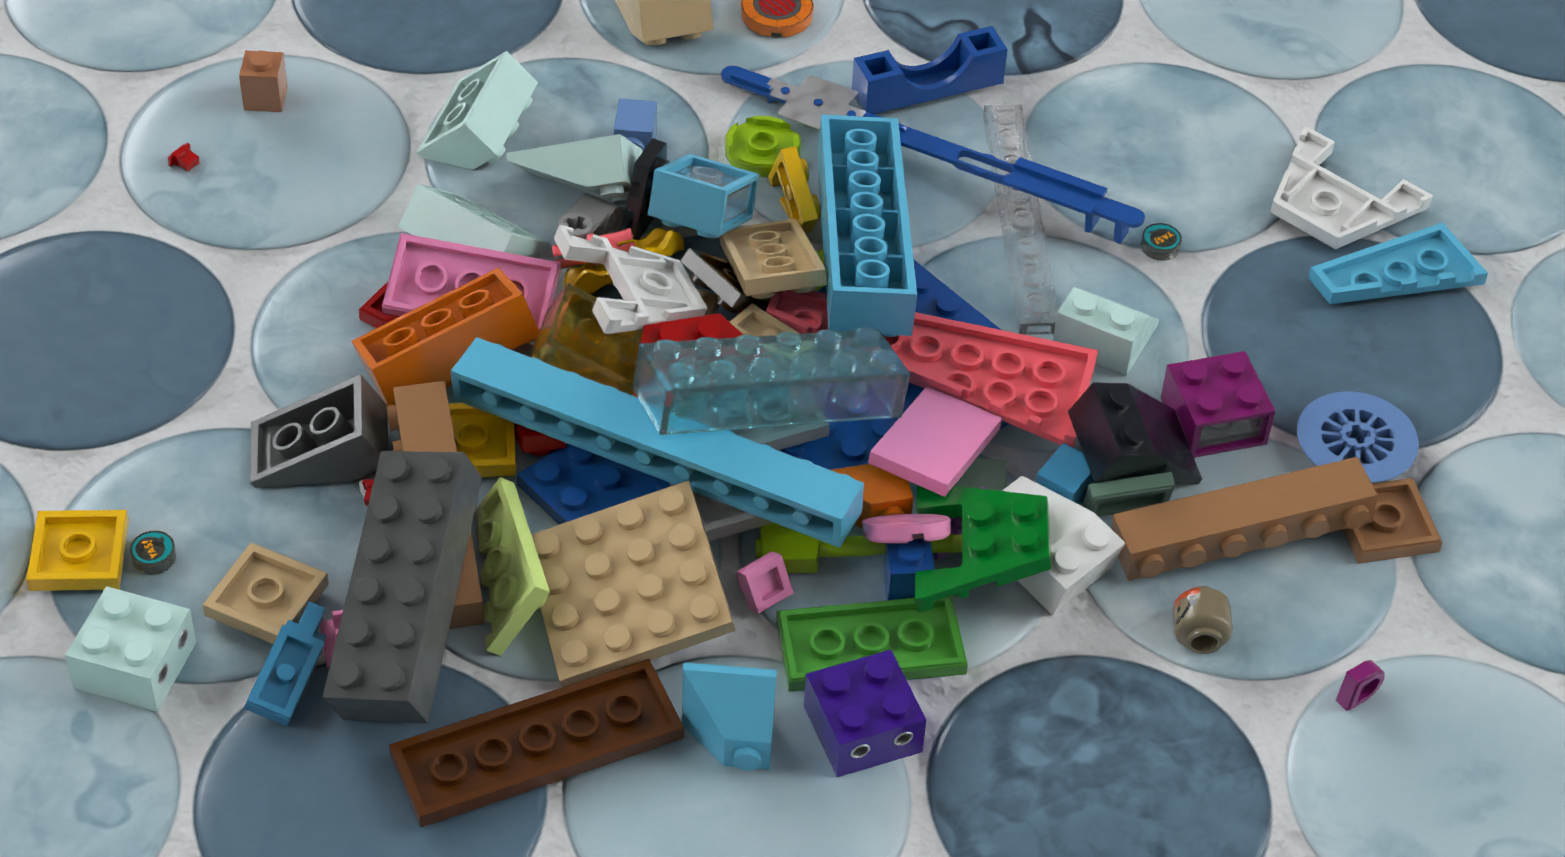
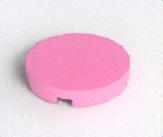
M897 514L872 517L862 521L863 537L877 543H908V541L923 537L928 542L944 539L951 534L950 518L944 515Z

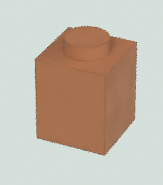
M245 50L239 73L244 110L282 112L288 88L284 53Z

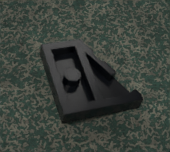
M654 138L651 139L634 164L631 189L625 210L634 212V216L625 230L631 228L633 239L635 240L641 238L654 217L648 215L654 170L670 163L667 160V143Z

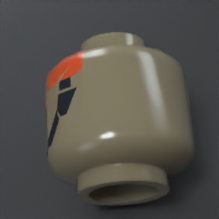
M1196 586L1180 594L1173 606L1174 634L1177 641L1185 648L1197 654L1213 653L1225 645L1231 638L1233 630L1231 605L1227 596L1207 586Z

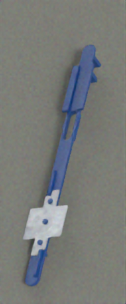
M727 66L721 71V79L725 83L767 97L769 104L774 100L783 103L784 105L777 115L818 130L820 129L821 114L883 118L849 105L858 94L857 91L813 75H808L802 84L797 87L738 66ZM899 123L901 146L951 163L959 170L1086 214L1085 232L1087 233L1093 230L1101 217L1115 222L1114 241L1121 244L1129 232V227H1140L1145 221V214L1142 210L1104 197L1108 189L1106 187L1021 157L1014 164L997 159L991 154L977 152ZM968 157L1007 171L1010 174L1000 175L963 162L959 158Z

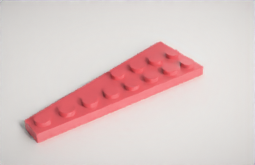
M792 290L776 292L770 299L766 312L815 344L924 389L926 386L997 415L1008 424L1059 445L1066 443L1073 448L1075 446L1077 435L1068 410L1090 386L1098 350L915 312L912 336L898 335L886 337L881 334L862 333L845 335L840 332H828L825 293L816 291L796 293Z

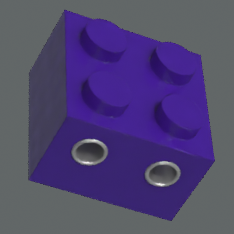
M892 650L806 673L804 708L836 777L923 752L926 718Z

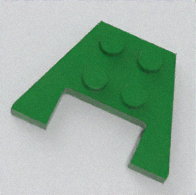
M917 485L918 514L944 515L949 518L962 517V565L952 568L915 571V602L918 612L933 609V601L951 595L953 597L960 596V599L969 597V589L994 581L997 587L1051 569L1050 515L1047 496L954 485L944 497Z

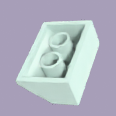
M507 51L458 80L416 153L421 158L474 170L486 162L489 164L495 163L506 150L503 146L505 141L519 127L517 120L520 114L531 105L533 99L530 96L538 82Z
M417 184L398 226L414 236L538 258L546 251L549 245L545 240L457 193L422 184Z

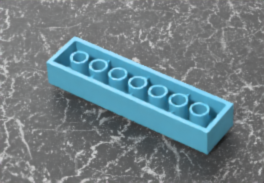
M821 114L817 163L823 255L827 275V285L825 286L828 332H840L845 335L856 333L881 334L886 337L898 335L912 336L917 287L898 119Z

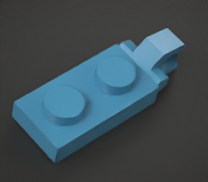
M309 601L299 623L288 620L286 625H282L246 701L245 710L288 726L325 645L326 635L317 632L324 617L325 607Z

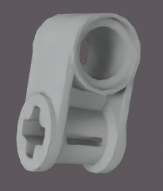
M584 193L577 200L576 204L565 215L560 217L558 226L564 225L574 228L573 236L587 239V234L591 233L600 236L618 232L623 222L624 212L622 207Z

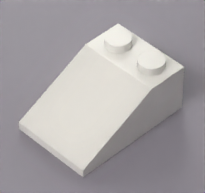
M1021 476L1002 491L1047 496L1050 515L1051 569L1017 581L1053 616L1111 570L1125 542L1094 512Z

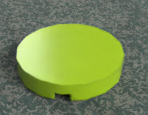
M752 116L746 118V123L738 126L737 122L732 125L725 135V157L730 165L760 174L759 177H768L781 149L796 146L800 157V135L797 131L795 133L791 130L789 123L779 118Z

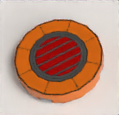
M812 0L741 1V17L743 22L750 30L762 36L772 37V33H781V37H790L803 32L812 21L814 11Z

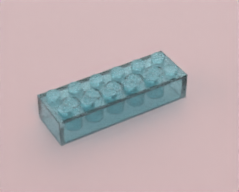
M861 327L852 331L835 332L832 330H820L817 333L804 334L782 332L771 336L740 335L737 338L723 339L702 337L691 341L659 340L656 343L639 344L633 389L659 434L670 435L902 417L910 372L879 329Z

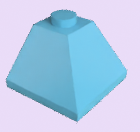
M683 663L682 724L723 766L737 767L747 771L755 769L770 770L777 670Z

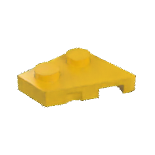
M796 146L781 149L768 175L769 182L772 187L781 185L784 197H780V204L789 220L797 219L805 233L812 232L819 219L818 217L821 215V208L815 194L811 195L807 183L809 181L807 162L804 158L800 159Z

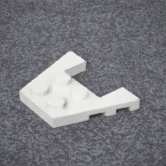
M1306 126L1302 130L1298 145L1292 154L1291 162L1274 197L1270 213L1330 247L1338 249L1427 210L1430 207L1433 195L1403 179L1383 199L1377 198L1319 166L1332 154L1335 141Z
M564 225L558 226L554 240L564 259L603 264L613 281V285L617 288L623 299L597 297L592 312L604 333L612 334L641 330L643 325L705 315L707 306L680 260L631 246L629 252L613 248L607 238L593 234L591 241L573 236L574 228Z

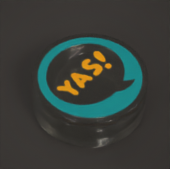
M1164 223L1151 224L1143 231L1141 249L1145 255L1152 259L1160 261L1170 260L1178 255L1182 237L1180 232L1171 225Z
M144 532L138 535L130 545L133 566L141 573L149 575L163 573L171 568L176 561L177 555L174 541L165 532Z

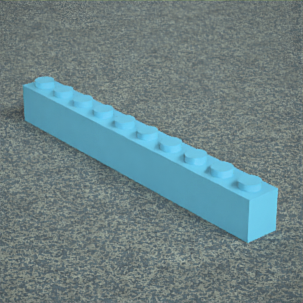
M476 337L451 370L453 399L669 483L676 485L689 480L695 493L839 548L842 546L862 513L864 483L846 474L836 473L815 465L809 460L799 459L775 450L769 445L759 444L743 438L729 430L714 427L698 421L689 415H682L658 406L652 401L637 398L621 392L612 386H605L581 377L575 372H568L544 363L538 358L528 357L512 351L500 344L491 343Z

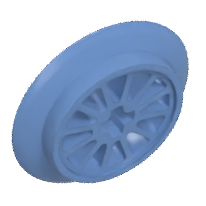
M1346 391L1321 396L1305 407L1297 422L1299 444L1307 457L1315 465L1320 466L1358 457L1364 463L1362 466L1371 483L1387 481L1403 474L1412 466L1418 455L1419 439L1410 419L1396 406L1374 395Z

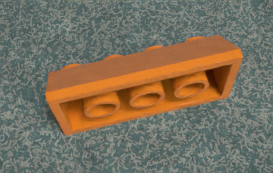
M498 267L351 342L381 398L387 405H395L393 387L445 381L446 388L451 386L452 368L476 337L491 343L500 344L512 350L522 344L531 343V340L541 336L523 293Z

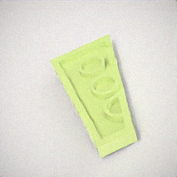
M500 477L477 507L479 552L487 554L483 569L481 570V585L489 587L490 601L483 605L484 620L490 622L492 627V634L490 633L485 637L486 651L499 656L504 653L533 613L544 605L550 593L515 483Z

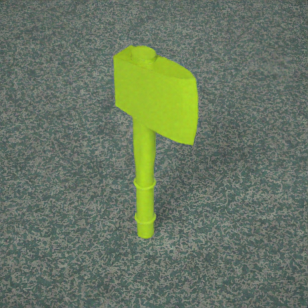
M776 523L761 526V538H756V559L771 551L782 555L787 574L818 573L821 557L885 554L886 543L871 542L863 536H847L839 548ZM951 533V535L944 539L931 541L932 553L951 552L953 555V552H962V535H953Z

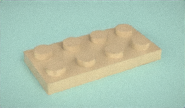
M797 219L739 226L720 236V245L745 296L751 295L753 298L763 299L772 297L779 291L792 290L796 293H807L814 291L816 286L827 285L826 268Z

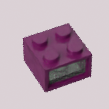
M1245 351L1167 364L1160 399L1162 403L1175 409L1194 458L1267 445L1275 409Z

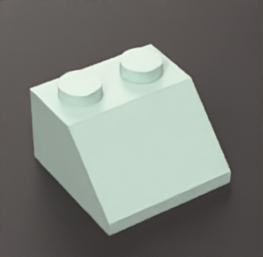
M1073 287L1057 312L1053 341L1098 350L1096 364L1127 376L1158 326L1159 319L1092 292Z

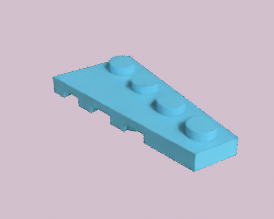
M1442 222L1310 268L1308 279L1329 304L1484 285L1488 272Z

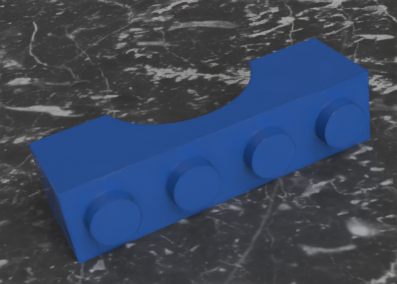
M993 26L959 33L946 52L935 60L922 65L908 66L900 64L894 59L889 50L856 57L853 61L852 90L857 91L858 94L854 98L862 110L877 114L1003 84L1008 49Z

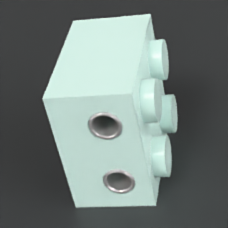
M106 586L65 654L73 688L158 712L197 643L191 611L188 608Z

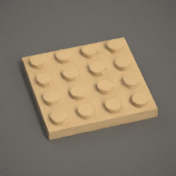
M689 480L531 534L550 590L544 605L541 607V612L559 682L562 687L647 659L653 660L736 631Z

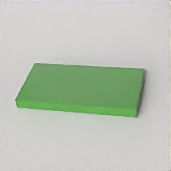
M952 595L933 601L934 608L924 612L917 611L915 598L777 610L776 624L788 690H805L806 673L887 650H892L906 680L967 674L968 663Z

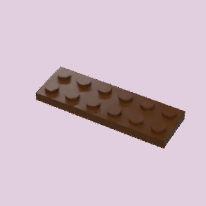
M650 659L389 744V752L421 828L684 739V726Z

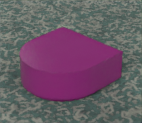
M1372 660L1362 662L1346 672L1335 701L1346 711L1355 708L1376 693L1384 681L1385 672Z

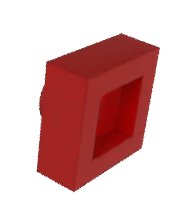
M514 423L515 439L523 453L542 456L552 453L553 449L566 448V444L563 441Z

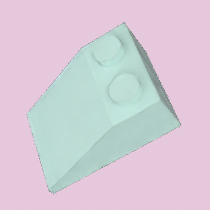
M621 134L509 152L506 153L508 162L531 175L609 201L612 200V203L615 205H624L627 203L628 194L631 189L634 164L641 155L642 149Z

